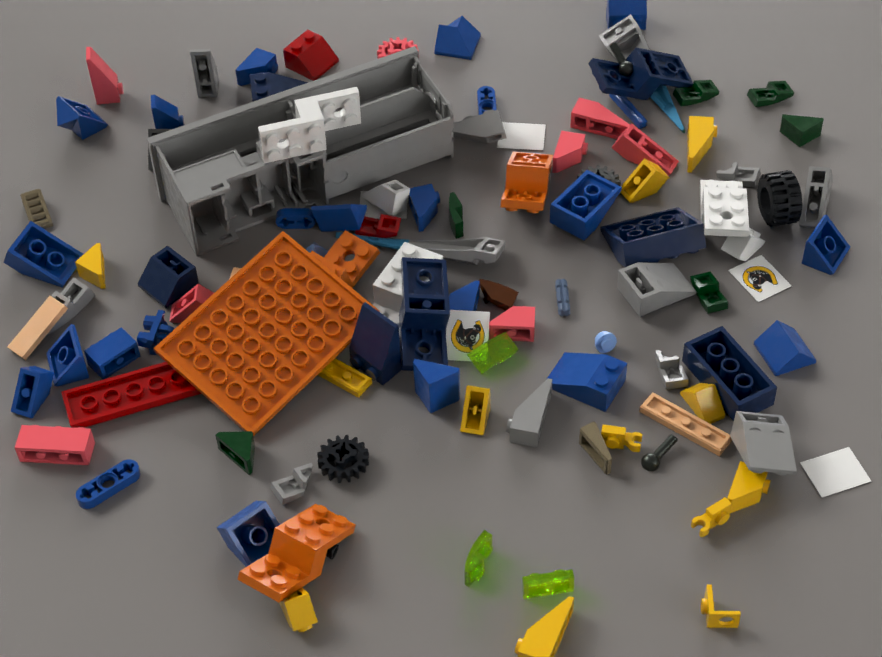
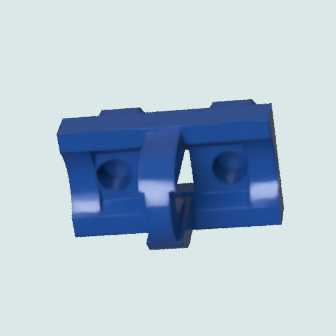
M158 310L156 316L146 315L143 326L144 330H150V332L140 331L137 336L138 346L149 348L151 355H157L154 347L175 329L164 320L165 311Z

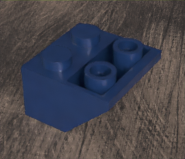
M166 246L150 258L137 284L138 287L167 308L199 284L196 267L172 248Z

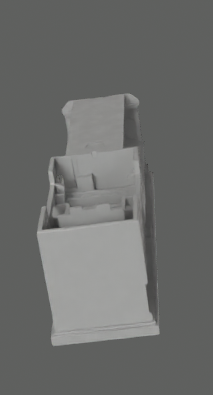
M414 46L147 138L158 196L161 202L167 201L193 251L198 256L239 241L236 232L276 218V213L280 209L330 205V198L445 156L447 158L454 157V141L452 140L454 133L451 131L454 129V118L450 102L446 100L420 64L419 52ZM353 87L358 88L361 124L325 131L327 150L264 164L258 132L259 126L296 119L294 100ZM337 108L335 112L342 110V108ZM286 139L279 140V143L284 142ZM302 191H318L321 198L306 199ZM295 194L298 195V197H299V199L301 200V202L298 201V199L296 198ZM268 204L272 210L257 217L252 215V209Z

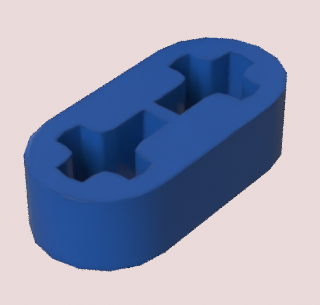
M283 208L277 211L275 223L282 229H309L315 225L316 219L312 209Z

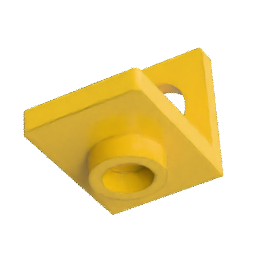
M712 584L706 585L705 596L701 598V614H706L707 628H738L741 612L714 611ZM723 617L733 618V620L728 622H723L719 619Z

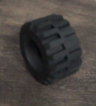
M786 170L762 174L758 183L757 198L760 213L766 224L773 227L797 223L801 217L803 203L801 188L794 173Z

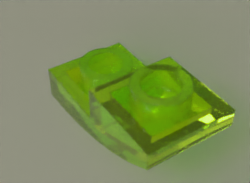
M504 332L480 345L467 354V356L480 374H483L499 361L500 363L504 362L519 351L509 335Z
M486 530L479 535L467 556L464 576L465 585L468 587L474 581L482 578L485 572L484 559H487L493 551L492 534Z

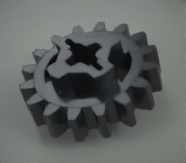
M337 435L336 441L327 439L328 445L320 446L321 452L317 453L318 468L321 469L323 476L328 474L330 481L337 478L338 483H341L342 479L346 478L348 482H351L352 476L359 479V472H366V466L369 465V452L365 448L364 442L358 443L357 437L349 440L348 435H345L344 439H340L339 435Z

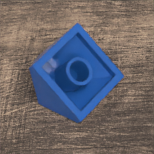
M463 16L449 25L439 24L434 54L471 60L481 33Z
M60 96L57 97V126L72 130L82 140L108 126L87 105Z

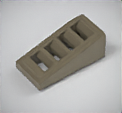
M36 189L22 193L20 196L29 222L32 221L43 229L52 227L53 223L41 190Z
M593 421L580 428L579 444L605 474L611 473L612 457L597 424Z

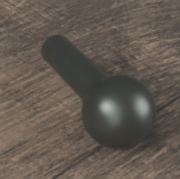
M617 43L611 44L609 47L620 65L619 73L622 76L629 77L633 72V64L626 61Z
M670 434L653 453H647L642 457V467L647 471L657 470L660 466V459L678 439L673 434Z

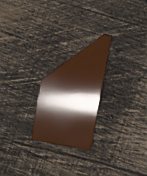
M484 279L478 280L480 281L485 304L490 302L505 311L513 306L519 292L496 282Z

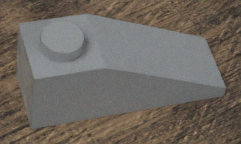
M190 50L198 98L217 97L219 78L211 50Z
M809 166L800 227L816 228L825 215L833 183L831 168Z
M548 378L515 409L513 419H508L506 432L510 433L511 443L538 447L552 395L553 379Z

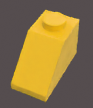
M644 158L622 184L620 193L629 203H634L657 193L669 179V176L659 165Z
M740 461L727 497L732 503L730 513L760 502L762 493L767 494L771 480L767 479L768 472H752L747 468L745 462Z
M303 587L279 602L289 627L293 631H307L313 627L312 624L318 622L309 593Z

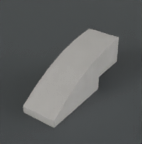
M74 277L61 293L55 291L52 294V297L64 304L68 310L47 335L74 318L95 296L88 286Z

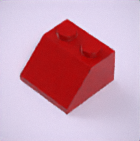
M308 29L283 49L285 67L312 81L320 78L339 62V58L323 36Z

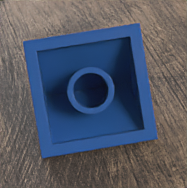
M367 205L311 206V209L321 232L360 230Z
M827 215L822 217L805 244L802 264L832 275L850 249V245Z
M778 320L754 341L755 347L775 376L816 363L815 357L796 330Z
M70 324L46 352L50 371L55 372L53 383L57 387L89 378L75 325Z
M414 359L415 392L430 414L459 401V368Z

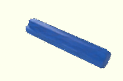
M609 94L610 98L639 129L647 126V119L626 97Z

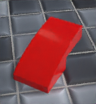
M381 214L380 219L364 216L360 230H355V235L379 238L397 236L401 218Z

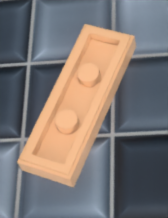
M49 296L8 345V348L26 361L68 308L52 296Z

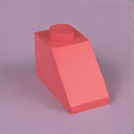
M561 131L553 156L552 173L561 172L581 163L582 156L587 155L588 143H585V134Z
M197 284L172 304L169 321L171 323H182L214 292Z
M512 306L489 322V340L534 342L535 307Z

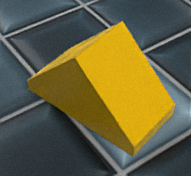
M96 243L75 261L79 277L101 289H105L104 255L101 244Z
M698 383L680 391V395L697 417L710 424L725 418V412L715 384Z
M467 385L460 432L484 435L491 409L489 388Z

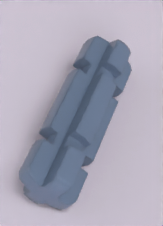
M557 279L555 281V288L557 292L558 314L560 316H569L570 301L567 281L565 279Z

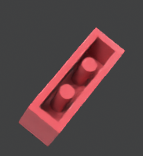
M22 425L15 450L20 462L89 465L95 440L91 429L84 427Z

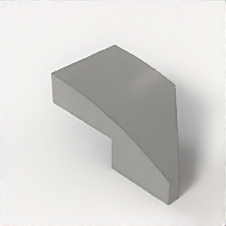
M737 162L731 164L732 167L725 171L720 169L716 172L717 178L723 181L742 182L743 186L756 188L761 175L760 168L738 167Z
M655 350L657 366L665 389L688 387V377L683 366L679 365L680 357H667L662 355V351Z
M312 463L294 468L293 475L271 482V490L282 505L304 496L313 468Z

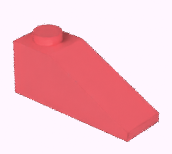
M86 47V62L97 105L120 103V94H124L123 84L118 81L117 74L91 47Z
M580 97L571 112V128L618 139L621 133L630 125L599 102Z
M632 123L621 133L611 147L627 161L639 165L645 158L659 165L668 176L679 162Z

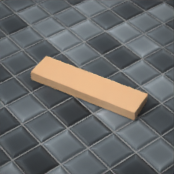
M653 392L640 406V413L719 457L732 442L730 434Z

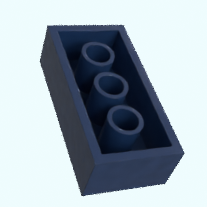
M723 326L684 343L682 362L700 383L715 384L723 409L733 421L736 411L758 413L774 405L777 386Z

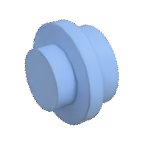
M602 331L595 337V348L601 353L610 352L616 346L617 339L611 332Z

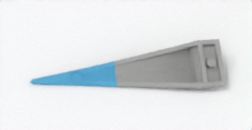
M631 14L599 35L605 47L616 61L617 59L609 47L613 43H617L625 59L636 47L650 50L643 32ZM660 84L650 98L685 133V128L666 85Z
M336 232L335 238H339L342 233ZM355 235L371 245L399 250L403 243L407 242L443 256V259L477 266L479 261L486 264L495 263L505 250L506 245L504 240L488 237L452 240H407Z

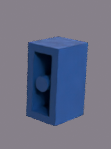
M122 327L84 350L88 365L102 379L108 378L141 357L137 342Z

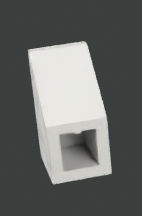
M392 180L363 193L362 198L384 210L385 213L396 215L406 210L410 188L397 180Z
M749 228L748 237L728 236L721 250L739 260L747 261L764 245L765 240L759 238L761 235L759 232Z

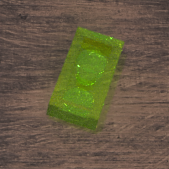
M559 569L543 574L532 573L522 577L524 599L574 592V574L572 569Z

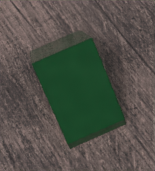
M782 114L780 132L798 147H801L821 136L824 118Z
M218 432L215 435L218 449L248 475L253 473L255 452L253 432Z

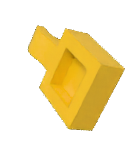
M602 425L601 435L608 448L624 449L625 445L632 452H640L641 444L634 443V441L642 442V433L626 432L625 427Z
M724 497L706 508V513L694 517L691 527L695 528L701 525L703 528L700 529L699 536L704 537L708 535L710 529L716 525H723L728 521L732 503Z

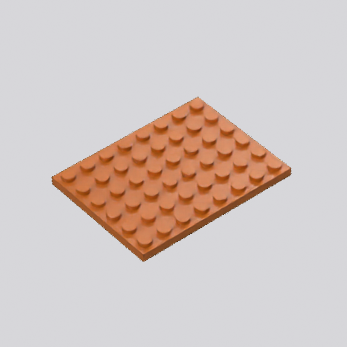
M282 231L156 345L154 351L243 431H252L254 436L351 343L362 305L366 302L377 311L379 310Z

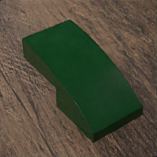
M695 80L692 87L675 88L673 96L680 106H688L707 101L719 95L720 91L712 80Z
M769 81L766 88L749 89L747 93L755 107L772 105L794 95V91L786 81Z
M452 192L449 196V220L453 235L457 239L464 236L463 207L456 194Z
M711 271L690 276L692 286L697 291L696 295L707 314L728 309V301L719 290V282Z

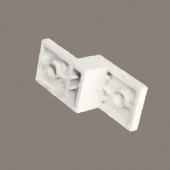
M353 87L294 100L296 119L259 126L258 132L263 162L265 164L327 150L325 131L361 124L358 88ZM337 108H342V110L335 112ZM286 139L284 142L279 143V140Z
M700 180L701 222L704 223V235L748 237L747 189H743L742 182Z
M407 242L403 243L373 283V306L397 325H399V311L403 300L402 257L443 259V256ZM425 276L419 277L424 282L430 281Z

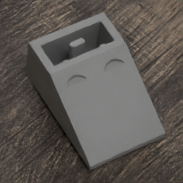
M637 262L618 270L617 288L639 317L697 294V291L674 263Z
M736 411L730 437L747 468L755 473L773 472L782 476L787 474L796 475L797 469L790 430L783 416Z

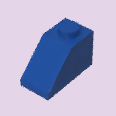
M256 48L235 70L237 84L240 86L251 84L250 74L267 72L275 74L278 70L276 54Z
M151 95V109L156 129H175L184 125L183 115H179L178 107L156 95Z
M432 184L410 188L408 204L419 232L424 231L438 213L437 204L440 203V196L438 191H434Z
M475 280L450 293V310L476 311L480 298V281Z
M37 366L21 367L11 412L33 418L50 394L55 372Z

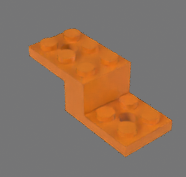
M513 151L507 163L505 191L501 198L500 207L505 208L507 211H518V209H526L529 213L543 211L548 197L549 174L553 163V155Z
M345 230L324 257L314 251L310 253L353 288L380 254V251L375 246ZM348 255H355L353 260L345 261Z
M314 504L275 527L269 553L240 570L237 580L279 603L321 575L327 550L353 534L356 524L348 521L344 516L327 510L323 505Z

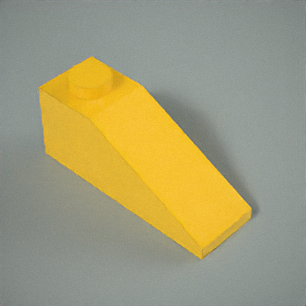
M689 116L687 130L688 173H692L712 146L713 137H717V125H714V117Z
M567 597L527 629L524 638H519L515 647V653L518 654V657H555L573 613L574 597Z

